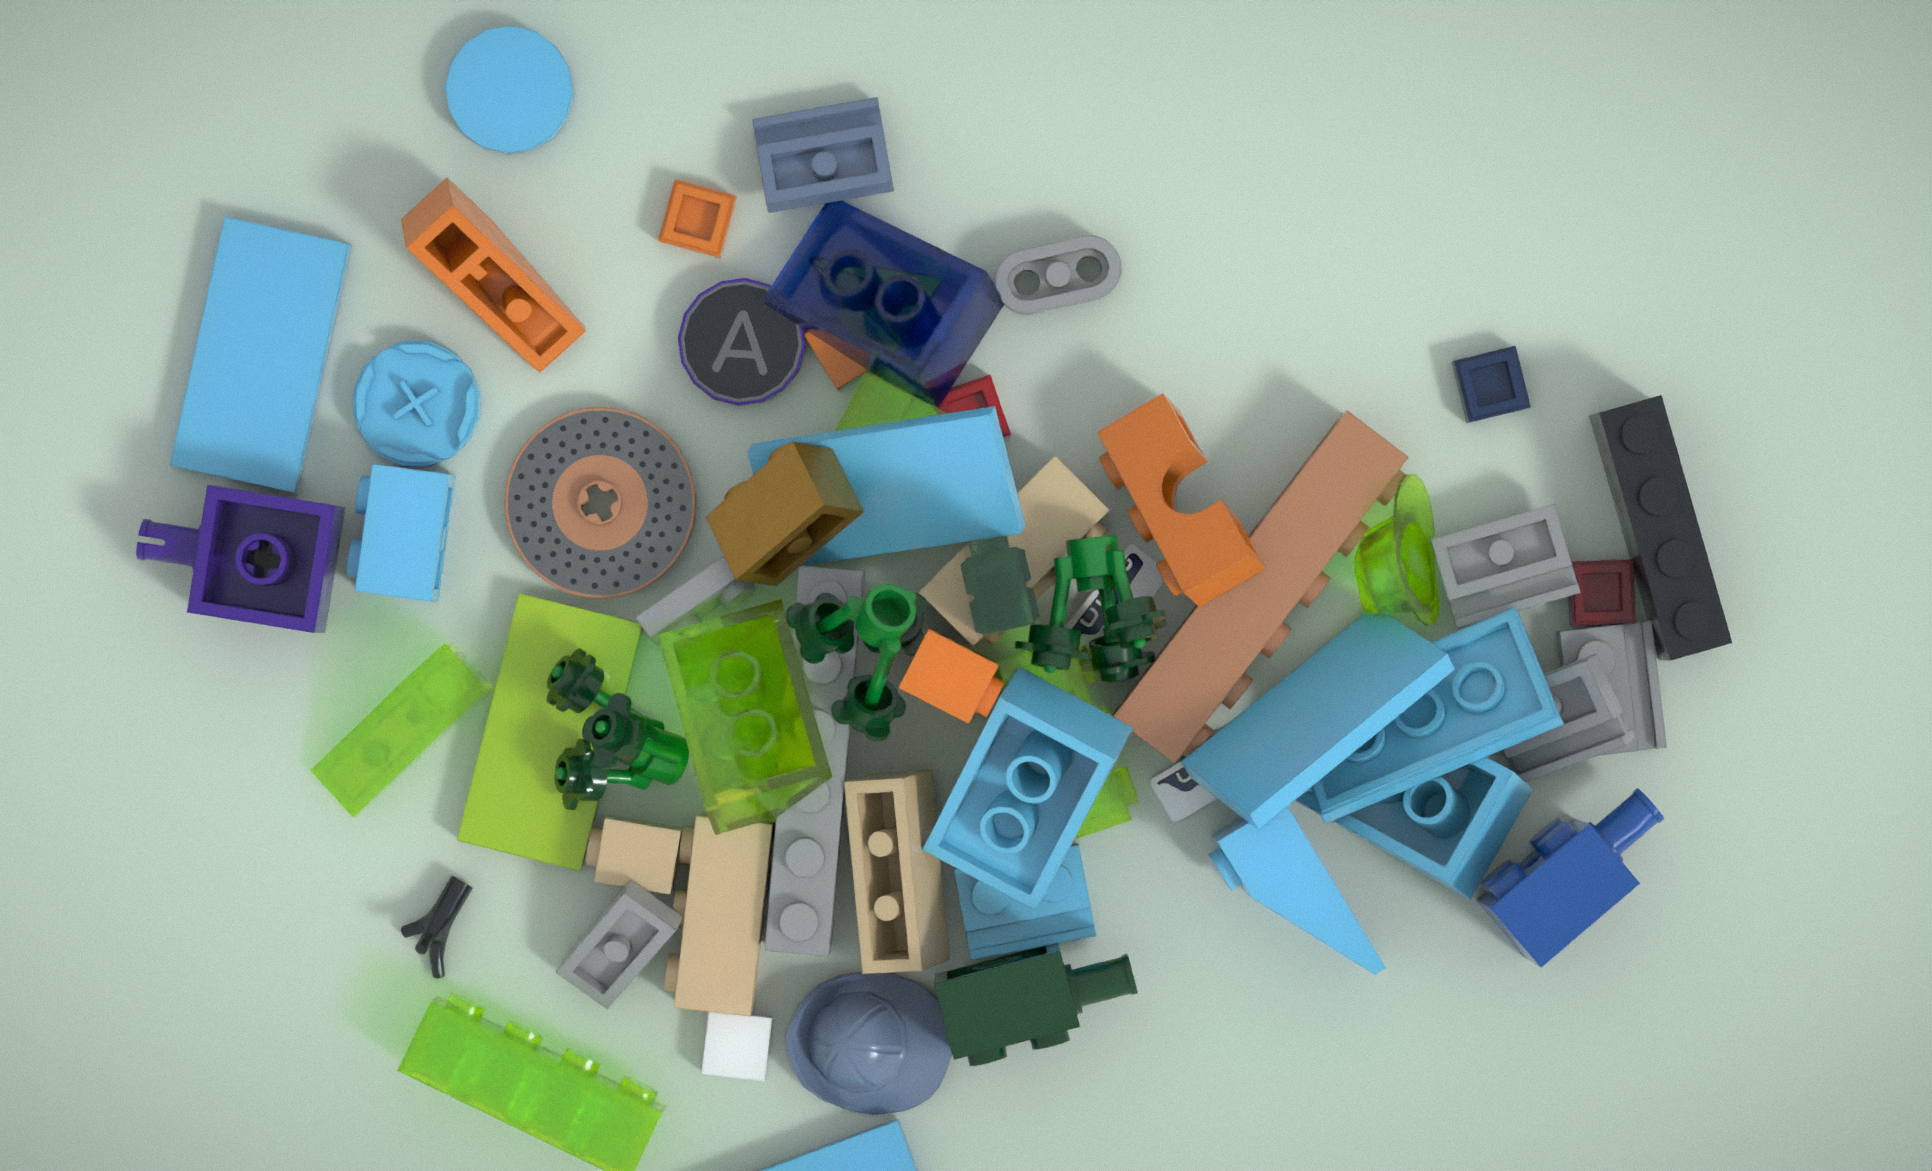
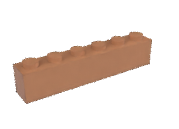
M1348 410L1343 412L1249 534V538L1266 569L1201 607L1195 605L1155 657V661L1148 666L1111 716L1133 727V733L1174 764L1182 754L1187 757L1206 742L1214 732V729L1206 724L1208 719L1221 703L1228 709H1231L1240 699L1253 680L1244 672L1259 653H1262L1269 659L1279 648L1292 629L1283 621L1298 602L1308 608L1318 597L1330 580V577L1322 570L1337 551L1347 557L1357 546L1369 529V526L1362 522L1361 519L1376 500L1383 506H1386L1396 495L1408 478L1400 468L1409 457Z

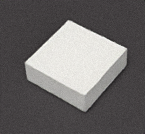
M708 1012L701 1074L765 1082L773 1016L752 1014L750 1017Z

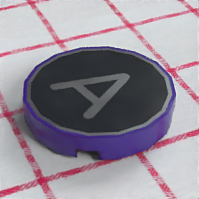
M747 278L720 281L700 293L684 313L678 335L681 363L693 384L714 400L736 406L764 403L785 390L800 371L806 348L803 322L790 300L770 284Z

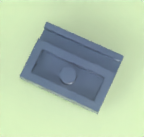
M878 97L752 119L768 213L894 191Z

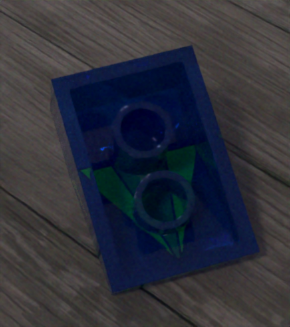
M842 200L824 204L763 298L766 305L885 382L937 408L945 399L1004 306L1001 301L1002 297L987 271Z

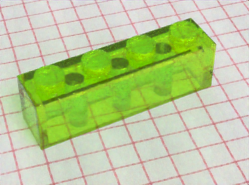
M451 992L448 1000L437 996L430 1001L397 1071L604 1171H636L666 1108V1105L655 1101L659 1093L655 1088L624 1075L621 1083L597 1073L601 1063L592 1057L571 1048H566L562 1056L543 1047L540 1043L544 1036L539 1032L513 1020H509L504 1028L482 1017L486 1010L483 1005L458 993Z

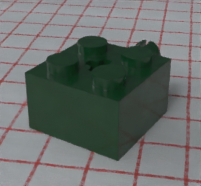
M1059 944L1032 948L936 973L934 979V986L953 1058L956 1060L968 1057L970 1066L983 1065L1006 1058V1046L1028 1040L1031 1042L1032 1050L1065 1043L1070 1040L1068 1030L1080 1027L1077 1015L1083 1013V1006L1128 994H1138L1128 954L1121 955V957L1072 969L1070 964L1064 965Z

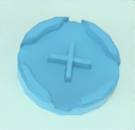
M516 26L487 29L467 41L452 60L445 85L449 112L461 132L483 149L506 155L525 153L524 151H531L554 139L569 119L574 98L570 68L558 48L536 31Z
M402 341L382 350L363 367L353 390V416L363 438L379 456L402 466L430 467L453 458L471 440L480 420L481 392L472 370L455 352L430 341Z

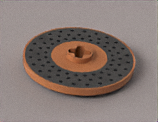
M607 407L579 409L548 422L536 431L519 451L506 483V523L512 541L520 556L547 583L562 591L581 597H620L639 591L654 583L681 556L689 541L695 522V484L691 470L681 450L654 423L639 415L620 409ZM598 485L602 492L606 493L614 490L617 494L618 500L610 506L613 516L605 521L597 513L587 515L584 511L583 506L591 500L588 490Z

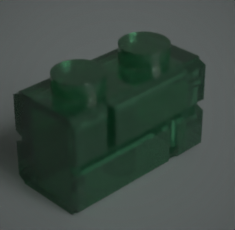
M1007 536L969 544L971 557L965 558L960 567L966 593L974 595V600L969 603L975 632L982 633L984 636L1035 624V621L1040 618L1034 588L1026 587V582L1031 579L1025 550L1019 549L1017 546L1010 548Z

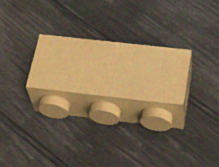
M1056 456L1017 493L1026 525L1021 534L969 541L919 591L972 646L981 638L992 646L1018 620L1010 609L1027 592L1037 601L1056 582L1054 558L1063 557L1067 553V540L1101 537L1108 530L1100 519L1109 509Z
M932 770L872 773L845 781L844 788L862 974L924 971L950 960L940 859L922 850L937 822Z
M699 813L696 815L695 827L683 826L679 864L690 865L687 890L676 889L673 910L683 917L678 928L683 929L680 954H668L664 991L675 992L674 1008L751 1017L754 1010L775 822Z

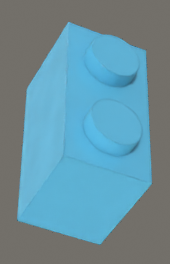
M372 464L371 477L361 476L356 497V513L365 515L362 540H352L347 563V576L356 578L355 591L439 602L456 476Z

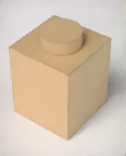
M611 815L607 816L604 819L603 829L592 827L588 842L586 865L596 867L594 882L625 887L630 880H633L646 891L671 894L675 888L683 828Z

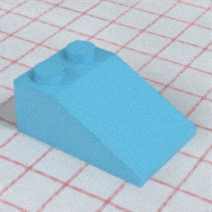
M1019 667L999 697L922 850L1036 911L1111 772L1133 727Z
M1484 757L1331 822L1417 872L1471 900L1533 789L1514 771ZM1309 788L1295 801L1319 814Z
M1288 806L1259 830L1244 818L1239 817L1211 835L1218 848L1209 853L1208 856L1231 891L1242 886L1243 890L1251 898L1374 975L1386 969Z

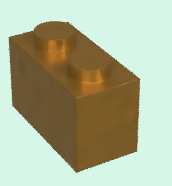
M792 441L774 450L768 457V463L747 481L741 482L728 490L724 497L725 500L705 518L736 580L777 586L864 511L833 449Z

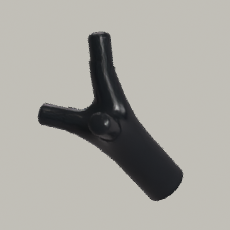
M452 875L431 910L421 919L401 927V933L405 938L422 934L415 946V950L418 954L422 955L429 949L432 976L436 979L445 976L443 958L448 935L456 916L473 887Z

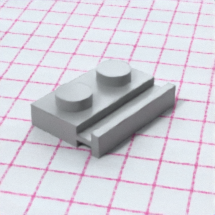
M1555 504L1431 539L1457 629L1473 625L1513 607H1516L1517 611H1521L1581 593Z
M1652 621L1558 631L1557 639L1561 666L1597 654L1623 710L1620 714L1626 729H1632L1635 736L1626 746L1601 755L1667 748Z
M1597 654L1544 673L1564 725L1508 747L1503 751L1506 758L1512 757L1519 772L1517 775L1527 782L1626 746L1635 738L1632 729L1627 730L1621 719L1620 714L1623 710Z

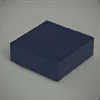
M1516 346L1452 361L1466 423L1531 408Z

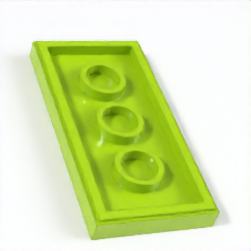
M523 593L518 594L457 841L582 871L591 829L594 825L600 800L579 801L575 810L565 809L562 800L563 793L558 792L555 786L554 773L556 762L564 749L575 748L578 739H583L582 729L587 718L593 716L603 707L592 701L581 713H575L570 709L561 712L556 709V705L552 706L546 701L549 692L547 681L552 669L562 657L566 655L570 657L575 650L581 648L586 651V656L590 654L595 657V665L604 670V680L600 689L611 696L616 693L626 695L643 630L639 622Z

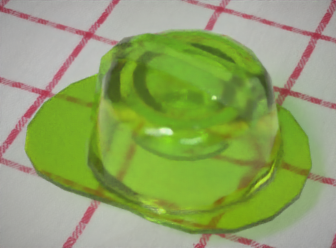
M1405 474L1398 483L1394 498L1393 516L1370 528L1361 539L1354 557V572L1361 606L1366 614L1379 616L1413 612L1418 621L1425 626L1436 623L1439 617L1440 605L1435 576V553L1431 539H1434V521L1429 494L1423 481L1416 474Z

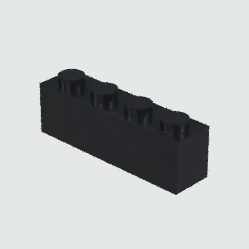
M1662 395L1590 415L1589 418L1630 559H1633L1634 575L1648 621H1652L1654 644L1658 659L1671 661L1731 644L1732 639Z

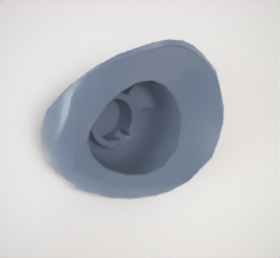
M862 972L840 974L818 984L798 1005L785 1032L790 1065L805 1089L824 1102L854 1112L871 1115L906 1111L931 1098L939 1088L952 1057L938 1000L922 985L894 973L862 974Z

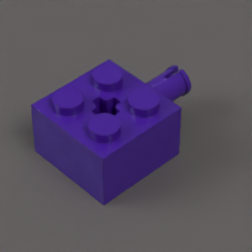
M207 485L202 521L199 529L143 519L138 536L162 539L165 541V544L157 545L137 542L136 556L138 560L143 561L147 559L192 567L193 577L187 613L311 633H325L345 507ZM269 542H271L272 553L280 555V564L278 568H269L267 577H264V567L254 563V555L256 551H266Z

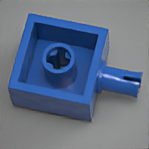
M1636 788L1630 797L1596 825L1575 818L1564 822L1556 818L1530 840L1529 843L1535 850L1519 864H1514L1508 859L1481 882L1486 892L1476 901L1520 953L1540 968L1640 884L1622 862L1621 854L1654 825L1662 822L1664 817L1639 788Z

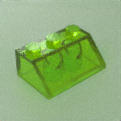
M781 599L657 635L704 807L715 835L776 818L832 778Z

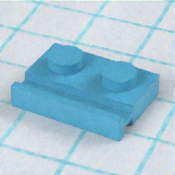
M1079 844L1071 845L1036 911L961 870L953 869L971 960L1096 936Z

